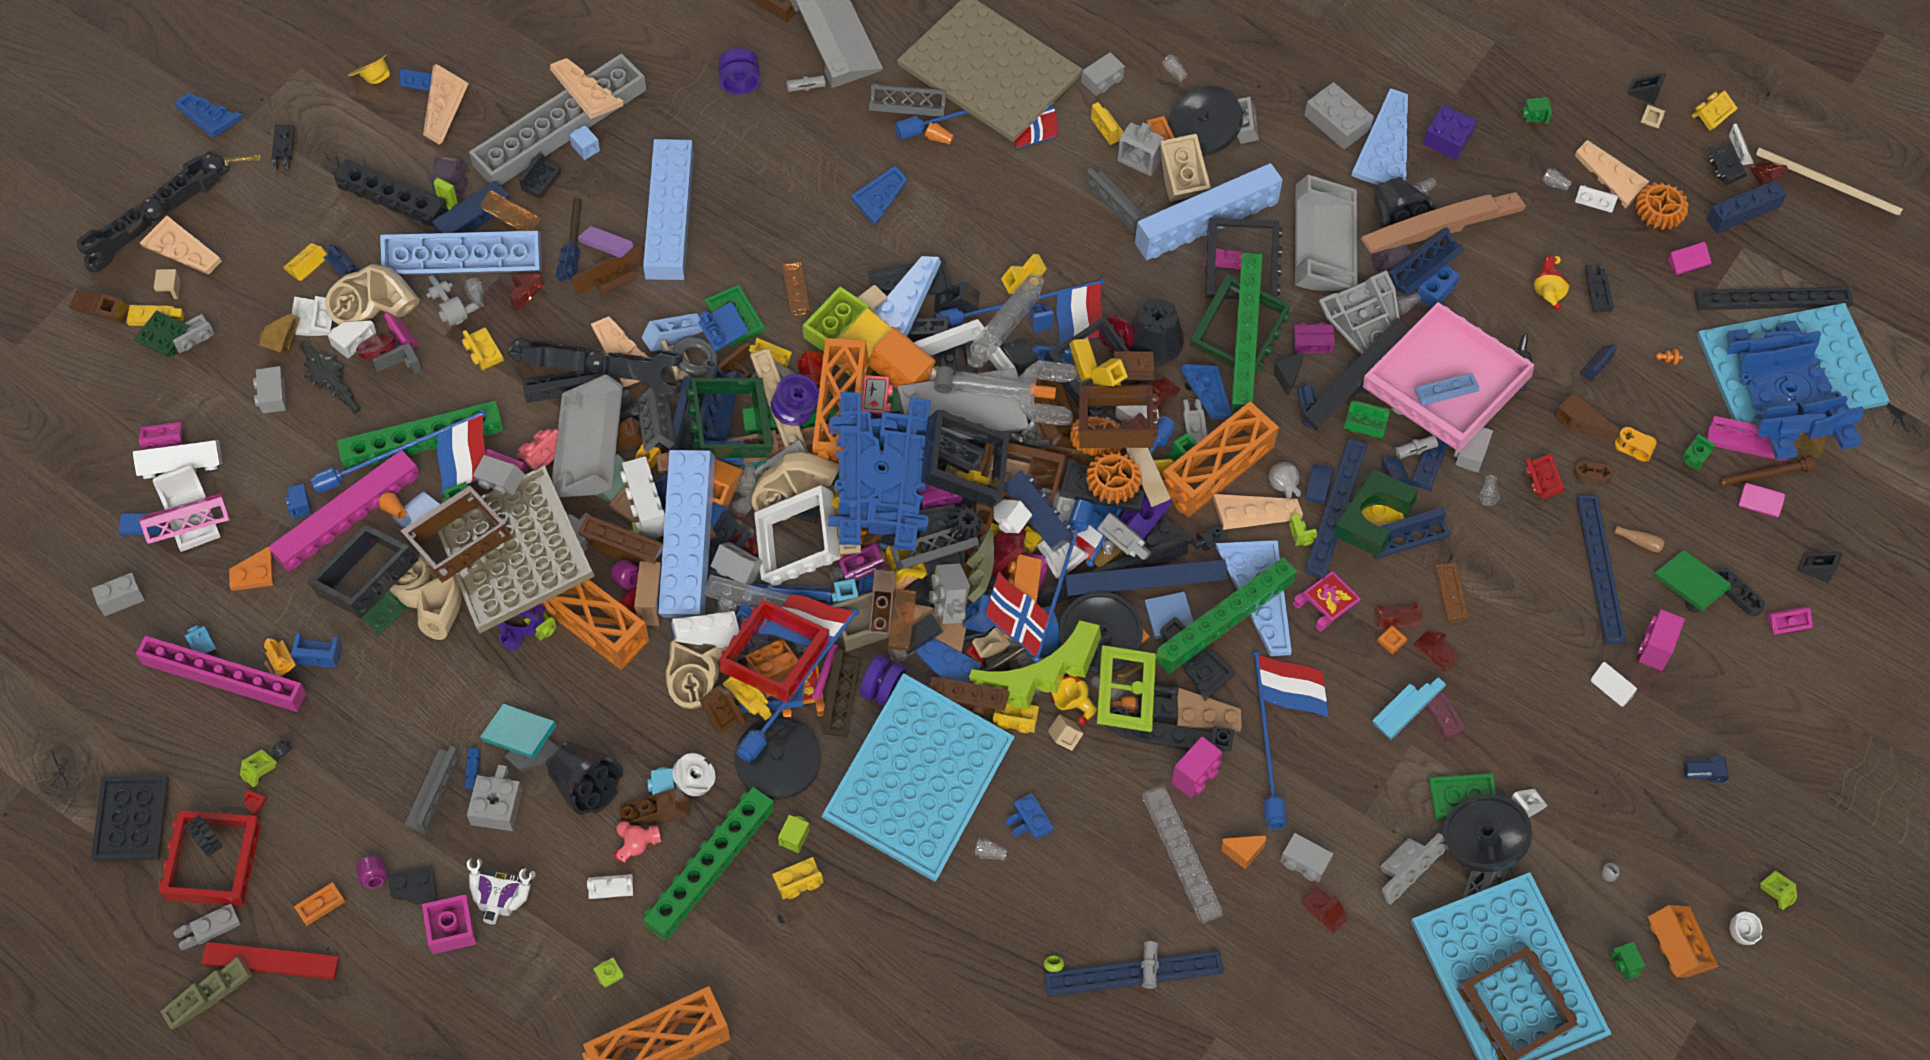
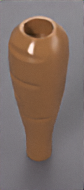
M1619 526L1615 530V534L1621 535L1652 552H1661L1665 543L1662 538L1649 533L1629 530Z

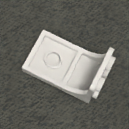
M183 466L176 471L161 474L153 479V484L165 509L206 497L193 466ZM194 513L190 515L188 521L198 524L204 516ZM177 519L170 520L173 530L181 528L183 522ZM214 524L177 535L175 539L182 552L221 536L217 525Z

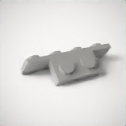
M1438 833L1426 846L1408 838L1380 866L1383 873L1392 877L1382 888L1383 895L1388 904L1391 905L1444 853L1446 847L1442 834Z

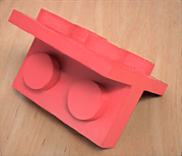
M549 428L544 431H538L533 436L534 440L529 444L526 442L518 449L517 459H523L532 471L544 465L546 467L554 460L556 434L559 431L557 429L549 430Z

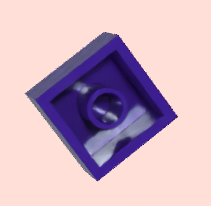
M1443 105L1427 129L1423 144L1457 160L1472 137L1477 120Z

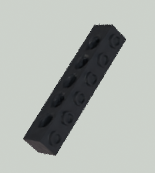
M345 159L334 174L339 189L352 192L359 198L371 200L376 205H383L393 212L402 213L409 219L414 218L426 226H433L432 221L448 212L444 199L351 160Z

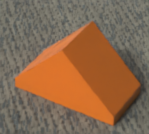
M1266 836L1224 838L1221 843V851L1246 869L1264 848Z

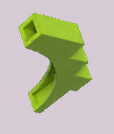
M1079 621L1068 640L1045 659L1021 669L1003 672H987L972 669L969 675L970 683L1007 689L1010 692L1008 698L1009 705L1015 708L1029 709L1036 689L1046 693L1052 692L1057 694L1065 673L1073 677H1086L1101 639L1100 625Z

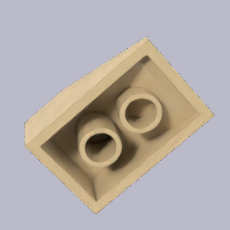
M1197 134L1160 141L1164 181L1170 202L1192 198L1211 189Z

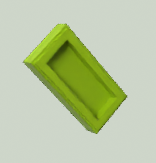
M437 178L433 182L437 197L444 199L447 209L451 210L452 207L458 205L454 186Z

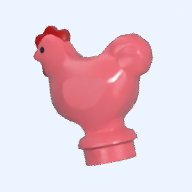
M626 821L619 822L616 830L624 839V846L620 850H615L614 858L617 862L623 861L625 863L627 859L643 854L649 843L653 845L660 843L661 838L658 825H650L647 830H644L642 827L630 825Z

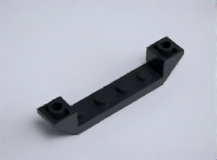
M1110 705V713L1129 716L1130 709ZM1152 721L1151 732L1105 725V727L1124 739L1189 751L1202 736L1222 752L1231 751L1235 732L1233 729L1214 726L1211 733Z

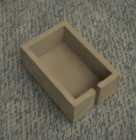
M872 592L831 605L832 607L851 611L854 608L859 610V615H855L839 636L845 652L901 634L905 631L904 619L897 606L895 597L890 635L869 633Z

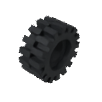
M198 815L184 826L207 857H210L223 847L201 816Z

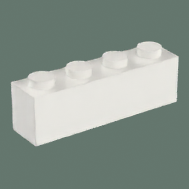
M219 440L133 451L136 476L143 475V479L156 477L155 473L163 472L167 474L183 466H193L195 472H197V468L205 467V471L218 469L217 465L223 464Z

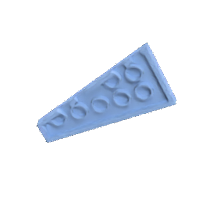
M1390 88L1351 176L1375 185L1397 177H1402L1406 181L1408 94Z
M921 256L887 296V300L874 311L892 328L898 329L906 337L941 264L939 257Z
M1278 541L1216 543V549L1221 559L1226 561V569L1237 590L1280 560ZM1282 591L1250 615L1270 656L1291 655L1292 652L1284 591Z

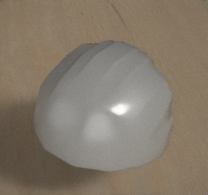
M1283 461L1273 465L1268 476L1271 486L1279 491H1284L1286 498L1291 499L1292 492L1300 497L1301 492L1297 487L1300 477L1297 468L1293 464Z

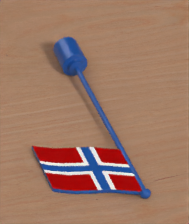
M1053 104L1016 139L1015 149L1057 137L1058 122ZM962 110L924 122L917 116L900 120L894 123L896 135L899 140L921 135L924 125H928L930 122L935 123L969 112Z
M1076 500L1074 502L1068 524L1073 529L1072 531H1074V538L1071 539L1049 614L1033 599L1010 584L1000 572L997 574L984 614L995 627L1018 642L1033 657L1034 663L1041 661L1039 657L1077 533L1086 531L1089 526L1094 506L1085 500Z

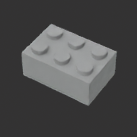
M1334 82L1307 101L1304 114L1305 117L1344 150L1371 130L1374 117Z

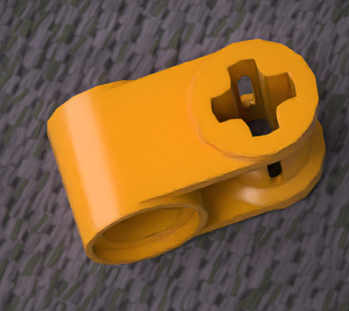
M1630 427L1623 428L1614 443L1618 451L1643 462L1650 460L1657 444L1653 437Z

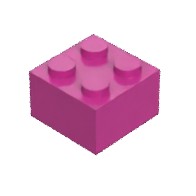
M1660 610L1657 616L1653 615L1644 633L1645 638L1638 650V653L1641 654L1638 662L1663 671L1674 651L1685 618L1664 610Z
M1202 736L1176 764L1172 784L1191 799L1196 793L1200 795L1206 787L1205 783L1209 779L1213 780L1220 771L1218 768L1222 763V751Z
M466 894L422 904L428 946L432 954L477 945L470 902Z

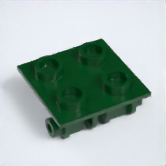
M156 310L133 340L168 357L175 356L177 350L174 347L173 340L182 336L190 326Z
M388 591L362 619L380 635L408 607Z

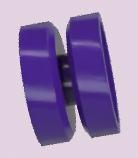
M737 48L728 50L720 55L718 59L720 87L725 92L742 95L753 92L759 87L761 83L758 56L749 49Z
M791 374L784 377L778 383L770 402L771 411L775 418L789 426H800L807 423L818 405L819 389L809 377L801 374Z
M878 654L864 676L860 688V696L868 700H873L876 697L877 704L884 707L903 673L907 674V667L898 662L891 665L889 658Z

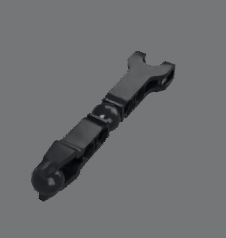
M207 151L204 155L197 156L183 164V170L162 185L157 192H154V197L144 199L140 206L136 205L135 208L129 209L101 230H90L77 240V247L81 253L86 255L84 257L86 269L91 272H98L108 266L116 252L143 233L148 226H151V221L161 219L165 212L169 213L170 210L176 209L195 194L207 192L219 181L221 176L229 172L230 166L225 165V161L220 155ZM200 170L205 174L201 177L195 176ZM96 259H99L96 264H91Z
M525 338L513 340L506 351L509 357L519 363L524 362L537 367L545 366L585 372L588 370L593 374L603 373V375L644 381L659 394L676 395L681 391V383L670 379L666 371L668 366H677L683 362V355L678 352L665 350L654 358L612 352L606 354L600 349L591 350L583 347L553 343L552 341H530Z

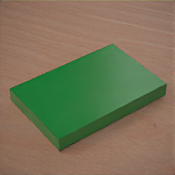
M739 284L704 299L705 305L711 314L732 302L749 332L730 343V347L766 332L765 326Z
M1685 550L1655 572L1656 579L1700 611H1703L1731 588V583Z
M1493 773L1429 777L1428 779L1435 820L1446 819L1456 805L1468 798L1478 795H1497Z

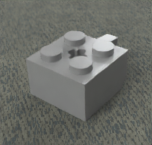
M1130 122L1119 142L1118 161L1151 176L1161 162L1160 141H1163L1164 137L1158 133L1151 132L1150 125L1144 122L1142 126Z
M960 564L936 565L935 574H932L933 589L929 593L930 602L935 606L936 616H939L942 624L962 623L965 620L967 597L970 589L966 575Z
M498 765L495 776L485 777L477 775L467 812L470 825L507 831L514 830L522 797V788L519 781H512L510 778H507V766Z

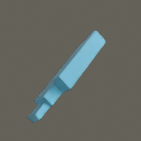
M1439 677L1431 685L1426 683L1419 691L1409 684L1373 720V725L1392 740L1446 684Z

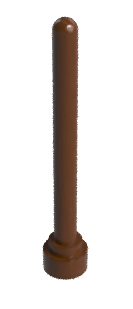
M1811 455L1802 456L1797 462L1722 478L1720 485L1727 486L1795 470L1813 471L1815 469V461Z

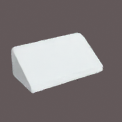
M1734 124L1729 133L1730 141L1742 165L1752 164L1753 159L1738 125Z
M1606 662L1601 664L1591 678L1593 684L1622 707L1632 699L1637 690L1633 684Z

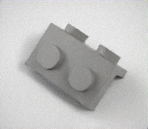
M200 314L185 323L190 327L182 336L174 339L173 343L180 354L191 349L194 345L208 340L215 334L210 323Z

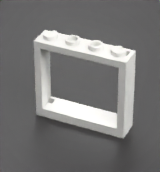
M978 319L914 342L931 356L975 340L997 370L1015 368ZM934 368L929 381L935 380L936 371Z
M820 485L754 513L759 559L763 561L760 567L761 580L771 585H780L783 581L795 579L803 573L813 572L818 567L830 565L833 561L841 559L837 527L827 526L828 516H836L835 508L831 505V501L834 499L833 491ZM820 505L825 550L777 569L772 524Z

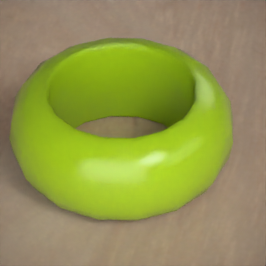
M1049 956L1044 960V967L1047 971L1058 972L1063 969L1064 961L1059 956Z

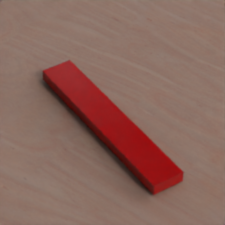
M207 942L201 964L203 966L224 968L236 957H242L250 971L335 980L340 958L331 955Z

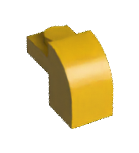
M1033 254L1023 267L1011 266L1001 280L1009 294H1022L1035 289L1042 283L1040 277L1047 268L1040 255Z
M1114 358L1109 359L1092 372L1093 384L1099 386H1122L1120 382L1128 377L1121 359Z

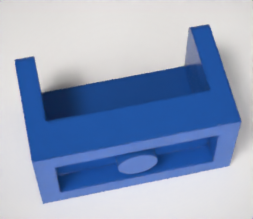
M296 633L291 656L295 664L337 668L342 644L339 637H333V641L330 643L304 640L301 633Z

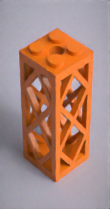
M826 338L812 450L813 454L839 464V459L836 457V452L843 451L844 448L836 446L839 434L834 438L832 434L828 433L829 423L826 424L827 414L837 404L839 411L834 417H840V392H846L854 382L856 383L854 393H861L862 406L865 375L867 376L869 364L867 344L864 340ZM835 364H844L835 376L832 377L833 366ZM849 369L852 376L839 390L836 382ZM831 393L833 399L829 403V397Z
M1251 401L1248 402L1163 471V483L1176 509L1190 517L1212 499L1214 494H1218L1274 448L1279 427ZM1242 430L1249 434V436L1234 438ZM1243 450L1228 463L1221 464L1224 453ZM1217 454L1215 465L1197 468L1211 455ZM1212 472L1211 474H1204V475H1198V476L1189 477V475H1196V474H1202V473ZM1204 481L1195 490L1188 485V483Z
M590 580L563 592L564 594L578 595L579 599L555 596L540 603V605L546 608L545 612L620 670L649 642L646 623ZM562 603L582 605L585 615L573 613ZM588 606L597 607L610 618L591 616ZM594 623L619 626L620 630L595 627ZM602 634L621 637L613 643Z
M708 986L583 1044L586 1052L582 1053L584 1060H618L626 1048L642 1049L635 1060H688L730 1040L728 1025ZM697 1013H704L701 1018H690V1016ZM680 1023L697 1024L690 1035L673 1034ZM703 1025H707L704 1031L698 1033ZM671 1026L666 1033H662L665 1028ZM643 1038H650L647 1043H635ZM657 1039H661L659 1044H654ZM668 1040L680 1041L672 1046L665 1045ZM649 1050H653L650 1056L644 1058ZM617 1051L612 1059H606L609 1054Z

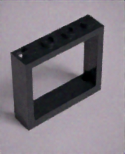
M1209 218L1207 222L1205 298L1214 299L1218 289H1215L1217 226L1272 229L1270 291L1263 292L1275 298L1280 296L1281 285L1277 284V279L1281 276V265H1278V257L1281 258L1282 246H1279V238H1282L1283 228L1279 227V221ZM1230 290L1225 299L1239 300V293Z
M1105 316L1050 351L1044 357V360L1078 408L1081 385L1059 356L1070 349L1069 344L1071 341L1085 339L1099 330L1113 352H1129L1124 339L1117 335L1114 325H1110ZM1135 382V383H1136V385H1147L1149 382ZM1088 406V416L1100 417L1115 406H1103L1098 410L1095 406Z
M936 410L927 419L921 483L991 508L995 507L1003 501L1009 436L998 430L984 427L982 424L968 421L963 417L949 414L947 411ZM942 427L995 446L991 488L937 469Z
M365 524L308 581V584L319 597L361 619L419 559L408 545ZM376 543L396 552L352 599L332 589Z

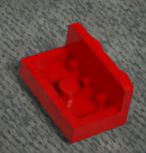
M806 350L798 359L797 368L801 375L809 377L815 382L817 387H820L824 353Z
M1552 454L1534 461L1530 457L1526 458L1528 465L1525 466L1529 478L1533 477L1534 483H1531L1536 495L1539 494L1544 500L1566 491Z

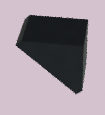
M1666 73L1633 79L1627 93L1630 96L1654 104L1666 78Z
M1298 353L1275 362L1273 373L1286 395L1290 396L1302 364L1303 353Z
M1842 552L1804 553L1798 570L1828 584L1836 572L1843 554Z

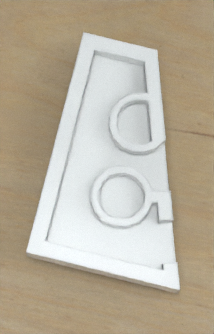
M734 611L672 619L676 642L697 645L705 643L716 645L717 648H724V646L729 647L731 638L739 633Z

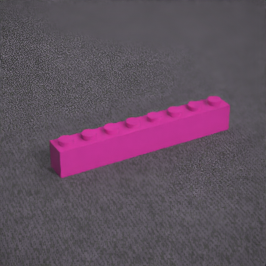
M400 450L271 544L269 549L272 556L287 573L297 568L301 562L315 555L320 548L331 543L339 534L349 530L358 520L364 519L369 512L380 507L378 501L382 494L386 492L398 494L407 484L413 483L420 476L416 464Z
M148 636L144 637L136 652L142 665L298 712L306 695L302 684Z

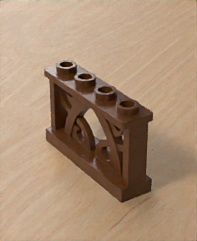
M1031 367L1018 376L1020 383L1031 384L1033 382V385L1056 387L1055 399L1032 396L1029 398V396H1025L1040 439L1052 440V445L1066 449L1068 453L1072 454L1077 450V447L1072 446L1073 443L1070 441L1071 428L1073 423L1076 422V418L1065 388L1058 378L1048 377L1039 373L1037 368Z
M586 515L578 534L585 537L589 549L617 560H629L638 567L640 561H647L652 564L661 562L662 567V543Z

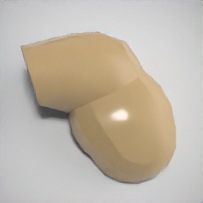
M371 264L359 272L347 274L338 280L330 288L326 296L325 307L331 319L341 324L342 322L369 320L380 310L388 312L395 317H402L410 313L419 304L420 299L405 280L393 269L378 264Z
M795 452L786 454L775 466L765 471L758 479L752 495L754 510L756 512L820 485L829 489L838 472L839 464L813 453Z
M417 557L419 560L389 591L407 607L417 608L418 626L426 636L442 640L448 635L459 612L462 602L461 589L455 575L441 583L425 563Z
M675 638L670 642V659L665 671L666 684L669 694L676 704L685 709L702 707L699 700L715 688L719 676L718 660L722 656V651H726L728 647L717 648L716 645L703 643L702 645L676 642Z

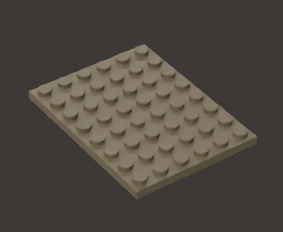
M978 0L959 1L897 59L898 66L931 88L946 90V98L1012 142L1082 75L1083 70Z
M545 465L524 475L514 495L508 493L502 495L493 490L481 496L505 522L512 538L455 575L479 633L595 577ZM474 507L439 530L438 533L447 556L450 557L494 528V526Z

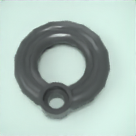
M686 337L679 340L673 347V352L683 355V362L677 366L687 374L706 376L711 366H718L719 357L717 352L704 339ZM689 348L700 349L706 354L707 360L702 365L691 364L686 360L684 352Z

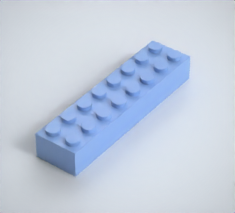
M654 139L643 265L645 279L684 280L694 158L692 140Z
M1270 163L1137 222L1135 244L1146 260L1157 258L1169 250L1173 251L1178 246L1191 243L1198 237L1207 236V222L1209 218L1243 219L1250 214L1258 213L1266 207L1276 205L1279 201L1283 179ZM1217 226V229L1225 228L1222 226Z
M539 231L380 235L381 266L391 268L399 275L542 272L541 233Z
M669 451L658 614L664 618H685L705 615L715 456L711 451Z

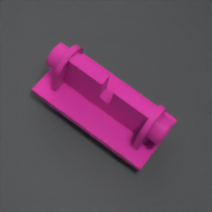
M1216 249L1215 267L1241 270V251Z

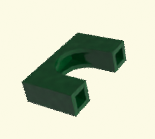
M1374 469L1370 476L1367 475L1362 484L1363 487L1356 490L1353 501L1345 506L1343 516L1336 519L1334 528H1336V538L1379 558L1388 545L1390 531L1368 521L1363 516L1362 511L1372 505H1384L1404 515H1408L1416 503L1418 489Z

